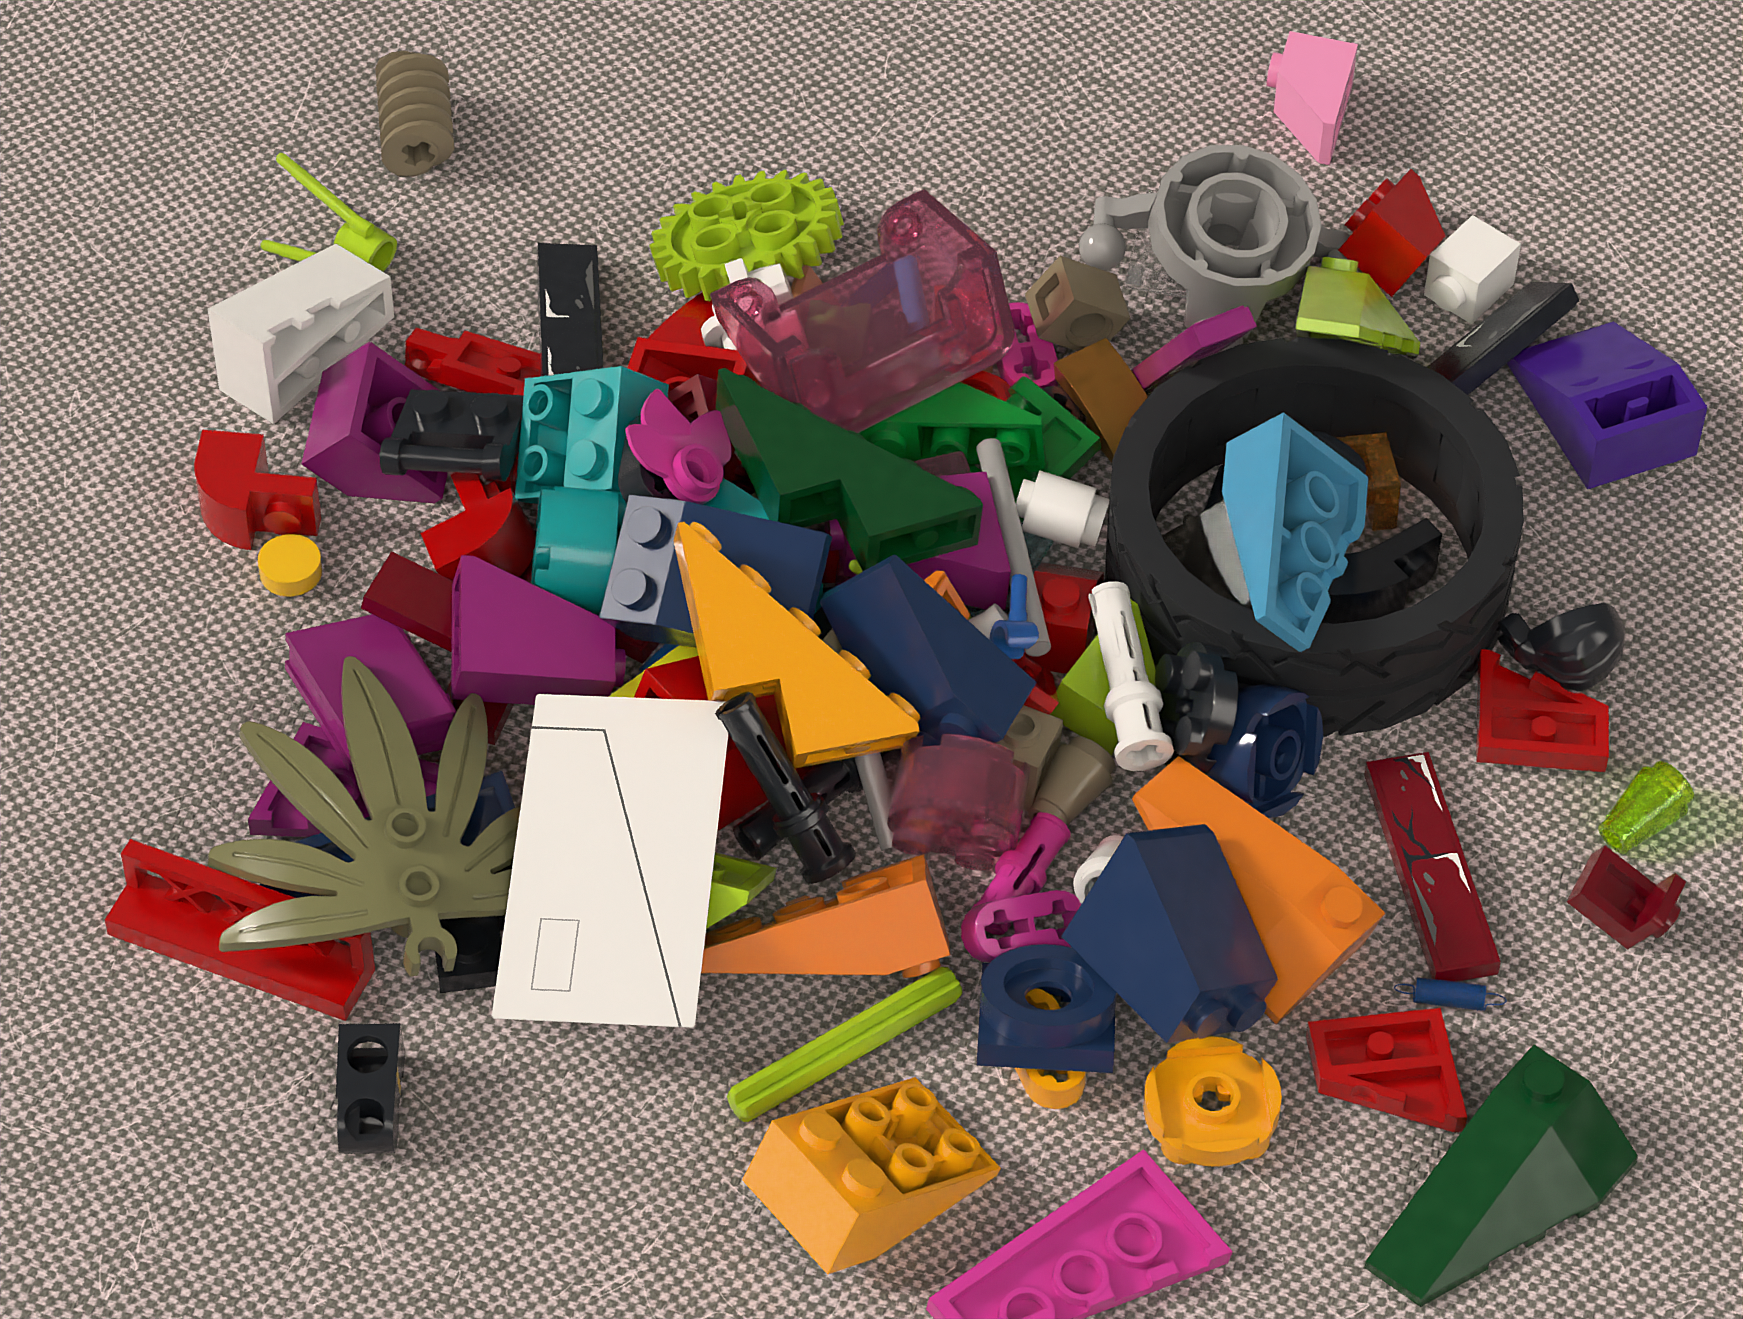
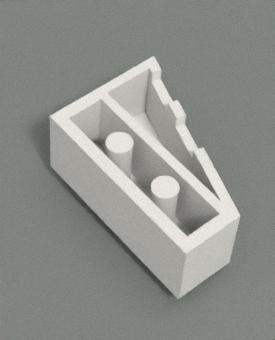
M334 244L208 308L219 390L272 424H275L320 384L322 371L360 348L394 318L390 276L338 244Z

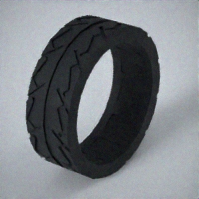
M1297 337L1290 342H1286L1285 338L1239 344L1202 358L1193 367L1188 365L1156 387L1131 417L1128 426L1125 427L1112 460L1105 582L1117 581L1128 586L1130 599L1136 602L1139 607L1155 670L1164 654L1177 655L1181 648L1190 642L1221 646L1231 656V658H1221L1224 670L1236 672L1238 689L1268 684L1287 687L1308 695L1309 698L1305 699L1307 704L1318 707L1322 715L1323 737H1327L1338 731L1339 736L1386 729L1427 712L1433 704L1438 706L1470 682L1478 671L1481 649L1493 650L1501 631L1498 622L1505 618L1508 609L1524 524L1523 487L1516 485L1514 477H1518L1520 474L1507 440L1483 409H1475L1471 405L1474 401L1443 375L1402 355L1389 356L1387 355L1388 350L1343 339ZM1283 412L1311 434L1314 430L1343 441L1354 449L1363 461L1401 477L1427 496L1453 525L1468 559L1465 565L1444 587L1414 606L1377 619L1339 624L1321 623L1310 648L1302 652H1298L1255 620L1253 610L1217 594L1188 572L1165 544L1155 521L1161 509L1185 484L1213 467L1225 463L1227 442Z

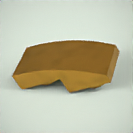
M1104 338L1054 362V373L1056 381L1086 416L1087 427L1100 437L1101 451L1112 463L1125 427L1128 426L1131 417L1148 396L1107 338Z

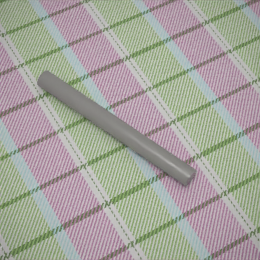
M993 438L985 439L977 445L976 449L982 472H987L1011 569L1010 589L1013 575L1022 574L1027 577V621L1034 622L1039 631V638L1035 645L1025 650L1030 656H1041L1049 652L1051 644L1001 442Z

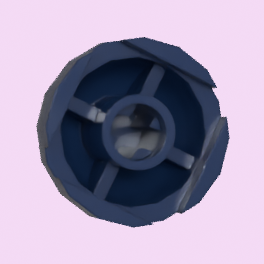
M1262 684L1238 689L1237 710L1231 735L1226 746L1213 745L1206 759L1217 762L1205 774L1266 817L1283 816L1296 806L1304 795L1301 792H1291L1301 780L1303 772L1314 776L1319 764L1323 743L1322 715L1318 707L1307 704L1305 699L1309 698V696L1305 693L1283 686Z

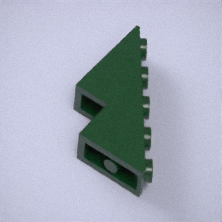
M726 368L718 369L716 410L721 412L728 436L769 520L804 528L837 519L862 571L869 569L894 554L907 565L978 545L983 503L972 491L962 486H955L925 471L914 461L900 458L876 446L855 431L845 430L812 413L806 406L800 403L790 402L759 386L754 380L745 375H737Z

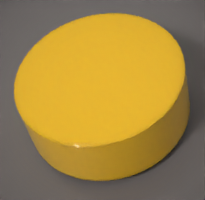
M297 534L280 535L265 543L259 551L258 568L260 580L267 590L276 595L287 597L302 595L312 590L321 579L322 563L320 551L317 545L307 537Z

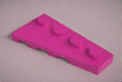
M1143 1149L929 1297L926 1310L934 1319H1084L1228 1264L1233 1251Z

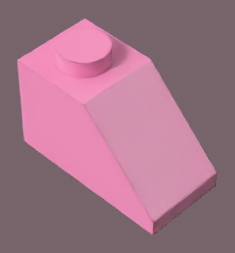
M1290 31L1283 54L1273 52L1268 70L1267 86L1276 88L1274 113L1318 163L1330 165L1353 86L1358 44Z

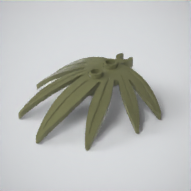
M346 657L343 664L341 685L344 729L353 770L371 820H365L357 804L335 774L299 742L271 727L252 721L241 725L239 737L251 756L281 793L317 829L353 858L354 861L348 863L317 848L276 839L240 840L213 847L209 851L207 862L211 868L272 887L324 895L285 900L246 916L221 934L219 950L221 952L301 945L339 939L391 927L395 933L407 938L403 964L410 977L418 976L421 965L419 953L423 950L436 951L442 958L444 971H453L457 955V944L454 937L447 930L441 928L439 920L506 915L512 869L499 873L496 872L513 864L521 805L493 821L470 846H463L460 841L471 819L479 796L487 757V718L481 696L470 693L457 710L451 722L438 769L435 811L430 812L427 809L424 781L417 752L400 711L375 675L356 657Z

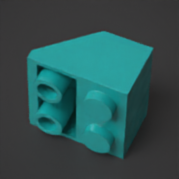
M623 366L525 378L515 490L516 499L524 503L538 504L541 486H564L620 492L618 474L626 436L625 429L631 420L641 415L644 402L655 389H660L668 398L669 385Z

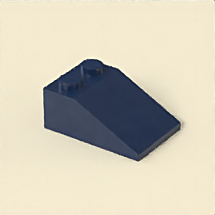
M629 495L599 616L600 619L634 640L697 647L673 541L678 523L685 522L690 525L692 522H697L707 528L718 539L722 546L719 552L736 567L739 568L742 564H745L757 571L770 585L771 592L769 595L787 611L791 607H796L813 620L832 536L820 531L693 502Z
M895 554L825 592L819 601L842 649L853 654L869 670L871 676L868 680L887 697L890 693L900 695L919 713L921 718L917 722L919 733L912 746L904 747L902 751L909 760L923 766L929 773L940 770L1002 740L1037 683Z

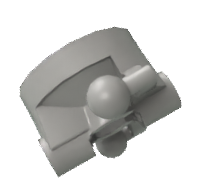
M1209 145L1182 156L1162 177L1157 193L1137 194L1126 198L1098 197L1095 200L1093 226L1086 229L1081 235L1079 252L1081 259L1087 265L1101 270H1110L1119 264L1124 258L1126 251L1124 236L1117 228H1149L1152 251L1167 274L1186 288L1184 325L1189 328L1195 323L1242 305L1244 308L1249 307L1256 323L1266 302L1287 294L1307 273V268L1313 257L1347 259L1338 249L1349 238V234L1345 231L1327 229L1321 225L1316 197L1302 176L1275 155L1245 145ZM1243 337L1235 341L1233 344H1231L1224 350L1232 348L1239 344H1243Z

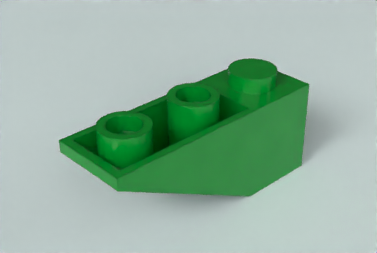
M862 365L855 414V428L857 433L876 446L900 458L910 459L915 463H941L945 465L980 464L976 447L981 441L993 438L1001 442L1006 466H1045L1046 454L1042 417L925 366Z

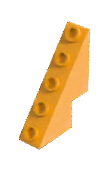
M685 522L677 524L673 541L708 701H728L745 692L753 693L755 698L774 694L787 756L795 769L912 746L919 733L917 722L921 718L908 701L896 693H890L887 697L868 680L871 674L858 658L846 650H841L837 654L818 637L821 631L807 614L796 607H791L787 611L769 595L771 587L757 571L745 564L738 568L719 552L722 546L707 528L697 522H692L690 525Z

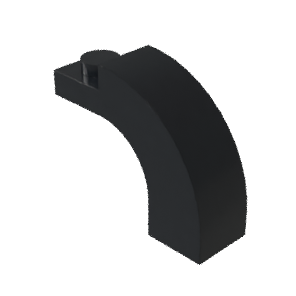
M1425 518L1370 549L1355 553H1345L1344 557L1347 559L1348 564L1343 575L1333 579L1328 589L1331 602L1321 623L1339 624L1377 619L1404 609L1407 589L1414 590L1422 587L1436 573L1442 533L1428 518ZM1230 527L1215 537L1212 576L1235 600L1246 608L1253 610L1232 528Z

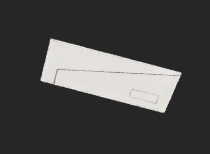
M538 694L536 696L492 1018L693 1028L695 1026L729 734L715 713L726 701Z

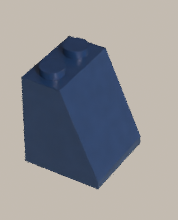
M1206 824L1126 833L1061 936L1166 1043L1194 1038L1202 1039L1212 1035L1235 1031L1243 1032L1249 1029L1265 1012L1267 1004L1264 1000L1278 980L1214 832Z

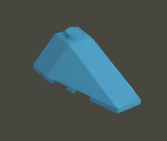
M1283 412L1227 442L1222 494L1255 620L1298 652H1302L1310 648L1331 602L1328 589L1333 579L1343 575L1348 561L1344 554L1348 545L1360 538L1365 527L1368 476Z

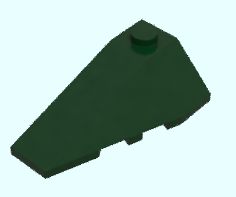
M1533 1044L1493 1089L1366 1259L1364 1268L1422 1307L1488 1270L1489 1263L1521 1244H1524L1526 1248L1545 1238L1548 1229L1573 1215H1576L1579 1219L1597 1209L1637 1163L1638 1155L1591 1081Z

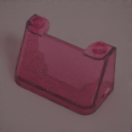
M925 189L898 201L888 208L881 217L877 228V239L881 251L880 256L778 305L773 290L758 278H743L710 293L717 320L761 387L790 402L806 406L812 413L845 430L859 433L994 365L1006 355L1014 340V324L997 252Z

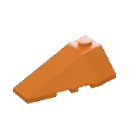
M1180 756L1144 785L1132 798L1148 830L1206 824L1214 832L1278 977L1277 982L1264 1000L1267 1004L1264 1013L1276 1025L1363 946L1386 914L1337 865Z
M922 854L841 881L843 889L837 892V897L824 901L823 897L810 898L804 895L785 903L786 906L773 913L775 921L762 925L759 917H749L707 932L705 934L701 973L889 975L901 971L904 978H911L939 968L941 966L939 959L950 955V945L925 855Z

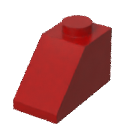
M1042 562L1034 571V579L1051 649L1041 656H1030L1026 653L1025 649L1024 654L1048 671L1067 674L1091 643L1095 619L1088 595L1092 594L1094 587L1103 583L1104 572Z

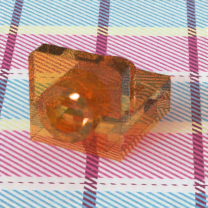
M1377 433L1336 437L1354 449L1363 459L1367 468L1365 475L1368 476L1369 485L1366 510L1372 531L1397 529L1401 483L1387 434Z

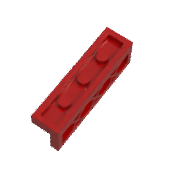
M133 839L128 841L121 852L127 885L104 919L108 935L343 1021L347 1020L375 972L371 932L339 938V940L350 943V946L336 942L333 939L293 946L221 952L219 950V941L221 934L225 930L262 908L294 899V897ZM147 870L159 874L163 879L148 874ZM212 894L219 896L222 900L217 899Z

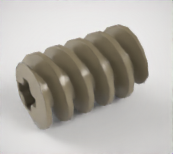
M409 51L391 52L379 58L375 71L382 162L390 172L399 177H415L424 174L433 166L439 165L450 158L455 149L454 135L452 134L453 123L451 118L448 68L442 60L432 55Z

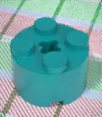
M541 486L536 519L537 533L533 550L531 584L600 616L627 506L621 492L564 486Z

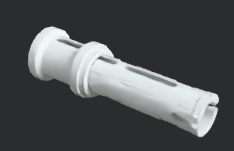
M1117 581L1102 583L1092 589V594H1089L1088 598L1096 622L1100 648L1110 686V692L1106 697L1104 708L1107 718L1115 723L1119 741L1114 750L1118 766L1125 770L1145 771L1166 763L1174 752L1171 738L1163 733L1159 712L1163 707L1160 690L1149 682L1146 674L1128 586Z

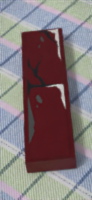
M1429 752L1367 761L1364 776L1431 978L1458 982L1498 975L1501 960Z

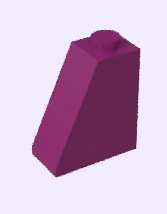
M987 472L937 476L955 486L969 489L981 499L983 510L978 545L907 565L923 580L935 571H944L965 605L987 610L993 604H997L1002 610H1005L1011 569ZM837 519L824 522L825 533L832 536L829 551H839L845 576H856L857 574L849 569L850 561L855 560L856 557Z
M461 555L452 583L451 699L465 700L470 693H475L481 696L483 702L535 705L538 694L608 697L613 687H622L625 677L626 654L624 649L615 648V627L600 619L598 615L475 556Z

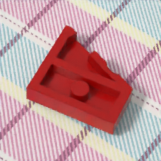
M1481 649L1478 662L1476 762L1606 772L1609 759L1608 705L1583 693L1567 691L1557 681L1538 672H1535L1532 678L1528 679L1499 665L1500 654L1492 650Z
M1441 1008L1308 1022L1306 1040L1318 1093L1454 1133L1462 1132L1466 1127L1467 1113Z

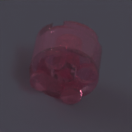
M942 734L940 746L922 747L924 735L913 737L904 742L901 747L887 819L888 827L893 832L892 846L895 849L912 855H925L931 851L938 854L955 856L954 861L959 866L980 871L992 869L995 857H1000L1005 851L1016 849L1031 771L1026 762L1019 769L1012 764L1013 751L991 741L965 735Z

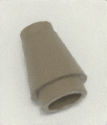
M1081 736L1073 737L1069 744L1060 745L1034 799V804L1028 810L1031 820L1037 813L1047 812L1061 819L1066 825H1069L1112 784L1111 773L1116 765L1111 755L1094 741Z

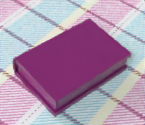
M371 614L285 633V641L289 646V660L285 661V670L348 771H352L353 766L344 729L341 685L344 659L349 656L356 657L387 690L406 723L417 755L443 750L449 727L457 710L451 703L449 694L443 691L413 645L410 635L405 633L402 628Z

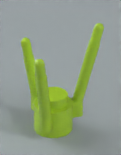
M277 154L276 161L346 221L337 232L334 244H338L384 272L396 253V238L359 216L286 154ZM263 240L260 243V247L264 251L299 262L316 254V252L271 240Z

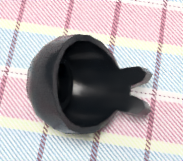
M1606 603L1587 605L1567 611L1533 629L1529 628L1519 613H1511L1498 622L1503 633L1498 637V640L1515 661L1526 670L1535 669L1541 672L1543 675L1557 681L1566 689L1575 691L1590 689L1605 680L1623 656L1625 626L1615 607Z

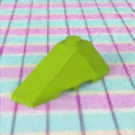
M1322 257L1321 267L1308 266L1295 330L1297 337L1343 339L1388 350V353L1418 357L1420 341L1371 276L1366 273L1357 272V261Z

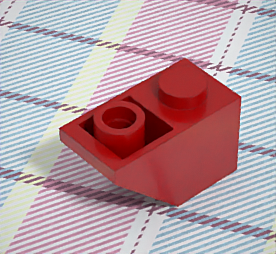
M1410 169L1396 185L1386 178L1344 224L1352 234L1338 251L1348 260L1357 261L1358 268L1363 273L1369 274L1379 287L1393 297L1446 236L1420 176Z

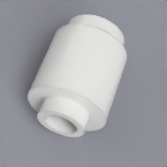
M1039 471L1036 482L1023 479L1016 506L1019 517L1024 518L1022 531L1078 548L1080 543L1095 547L1110 499L1096 495L1097 488Z

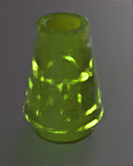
M1657 761L1652 767L1643 766L1607 814L1606 819L1599 824V833L1612 849L1620 854H1626L1633 847L1638 846L1686 816L1688 813L1687 805L1694 799L1693 789L1687 779L1675 767L1664 761Z

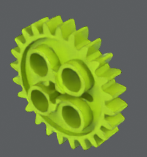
M762 170L756 174L753 180L745 181L741 174L736 175L733 184L726 187L716 181L712 183L713 192L706 195L694 191L691 193L693 200L691 204H674L675 216H664L659 219L661 229L652 231L651 235L654 243L649 244L660 281H667L670 291L673 292L683 288L686 298H690L702 291L705 301L712 300L720 292H726L729 301L734 300L735 297L725 268L726 263L742 258L749 272L780 263L786 276L801 279L804 277L802 270L804 265L820 266L822 265L820 254L833 253L836 250L833 241L843 237L840 226L844 225L838 200L835 198L834 190L832 187L825 188L823 179L818 178L809 182L808 175L805 172L790 179L787 170L780 171L773 178H767L765 170Z

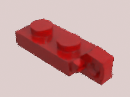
M416 327L405 343L404 365L430 381L433 380L437 383L439 382L470 393L513 395L515 386L524 388L525 378L541 376L540 353L466 330L459 338H449Z

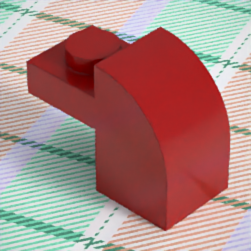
M202 429L194 462V471L201 515L205 525L215 537L233 547L252 550L256 531L270 532L278 535L318 536L322 517L316 477L269 474L264 434Z
M454 472L450 474L465 511L420 533L436 572L453 581L461 555L475 556L512 575L520 577L533 558L536 535L511 488L501 492L496 481L484 485L479 474Z

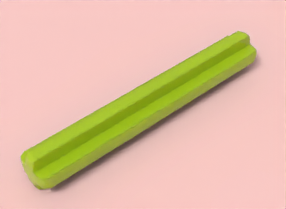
M937 968L732 1086L726 1095L731 1109L742 1122H749L957 1002L963 993L960 982L956 979L950 968Z

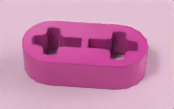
M1013 302L1003 305L996 310L993 354L1000 378L1012 386L1022 376L1029 378L1026 373H1023V367L1031 366L1034 378L1036 379L1032 381L1041 389L1048 386H1058L1054 373V362L1058 361L1053 343L1038 338L1028 304ZM1014 329H1020L1021 334L1027 336V342L1019 343Z
M1061 890L986 902L973 907L965 915L961 925V938L965 949L973 958L989 963L999 955L1023 946L1049 944L1071 948L1061 936L1078 911L1081 903L1075 895ZM1051 913L1062 915L1064 927L1057 930L1049 928L1036 931L1035 918L1047 916ZM1013 922L1014 935L1002 937L998 940L994 938L987 939L985 935L986 925Z

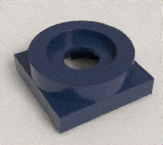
M1049 944L1023 946L999 955L990 963L982 962L977 1066L1113 1073L1117 992L1073 948ZM1037 988L1044 990L1052 996H1061V1002H1068L1069 1004L1056 1010H1044L1029 1004L1025 996L1029 991Z

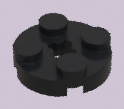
M1190 642L1183 646L1177 655L1164 654L1158 662L1155 672V686L1160 690L1163 700V707L1159 712L1163 733L1171 738L1174 749L1172 757L1164 763L1166 766L1180 756L1201 772L1206 773L1217 762L1206 759L1213 745L1226 746L1229 740L1237 710L1238 681L1236 672L1224 670L1221 658H1231L1224 647Z

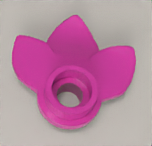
M655 389L643 404L641 424H632L625 429L629 447L636 459L647 470L664 479L668 489L679 500L701 505L706 504L718 493L724 476L723 466L731 458V442L721 412L718 410L707 412L689 423L660 389Z

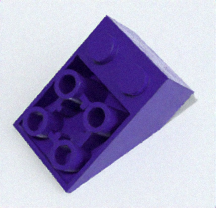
M1614 321L1527 347L1507 363L1587 489L1697 455L1708 408L1677 362Z

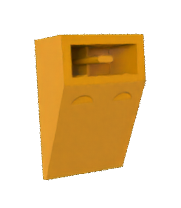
M916 1077L772 1120L742 1180L828 1275L877 1258L996 1177L1001 1167L980 1146L977 1139L968 1133L938 1102L936 1096L923 1086Z

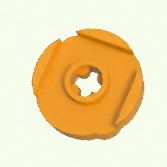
M1208 1036L1202 1039H1188L1169 1049L1166 1059L1159 1063L1155 1070L1153 1066L1147 1076L1143 1102L1146 1124L1151 1134L1161 1143L1163 1155L1176 1164L1186 1165L1193 1163L1211 1167L1232 1165L1247 1159L1259 1158L1268 1149L1270 1138L1278 1126L1281 1108V1087L1273 1068L1262 1057L1260 1064L1252 1056L1243 1053V1044L1223 1037ZM1211 1091L1216 1093L1218 1101H1229L1230 1105L1222 1107L1219 1111H1209L1200 1107L1198 1103L1202 1102L1204 1092Z

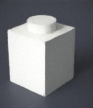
M1472 215L1430 254L1424 296L1434 301L1440 308L1451 311L1470 324H1473L1514 285L1521 244Z

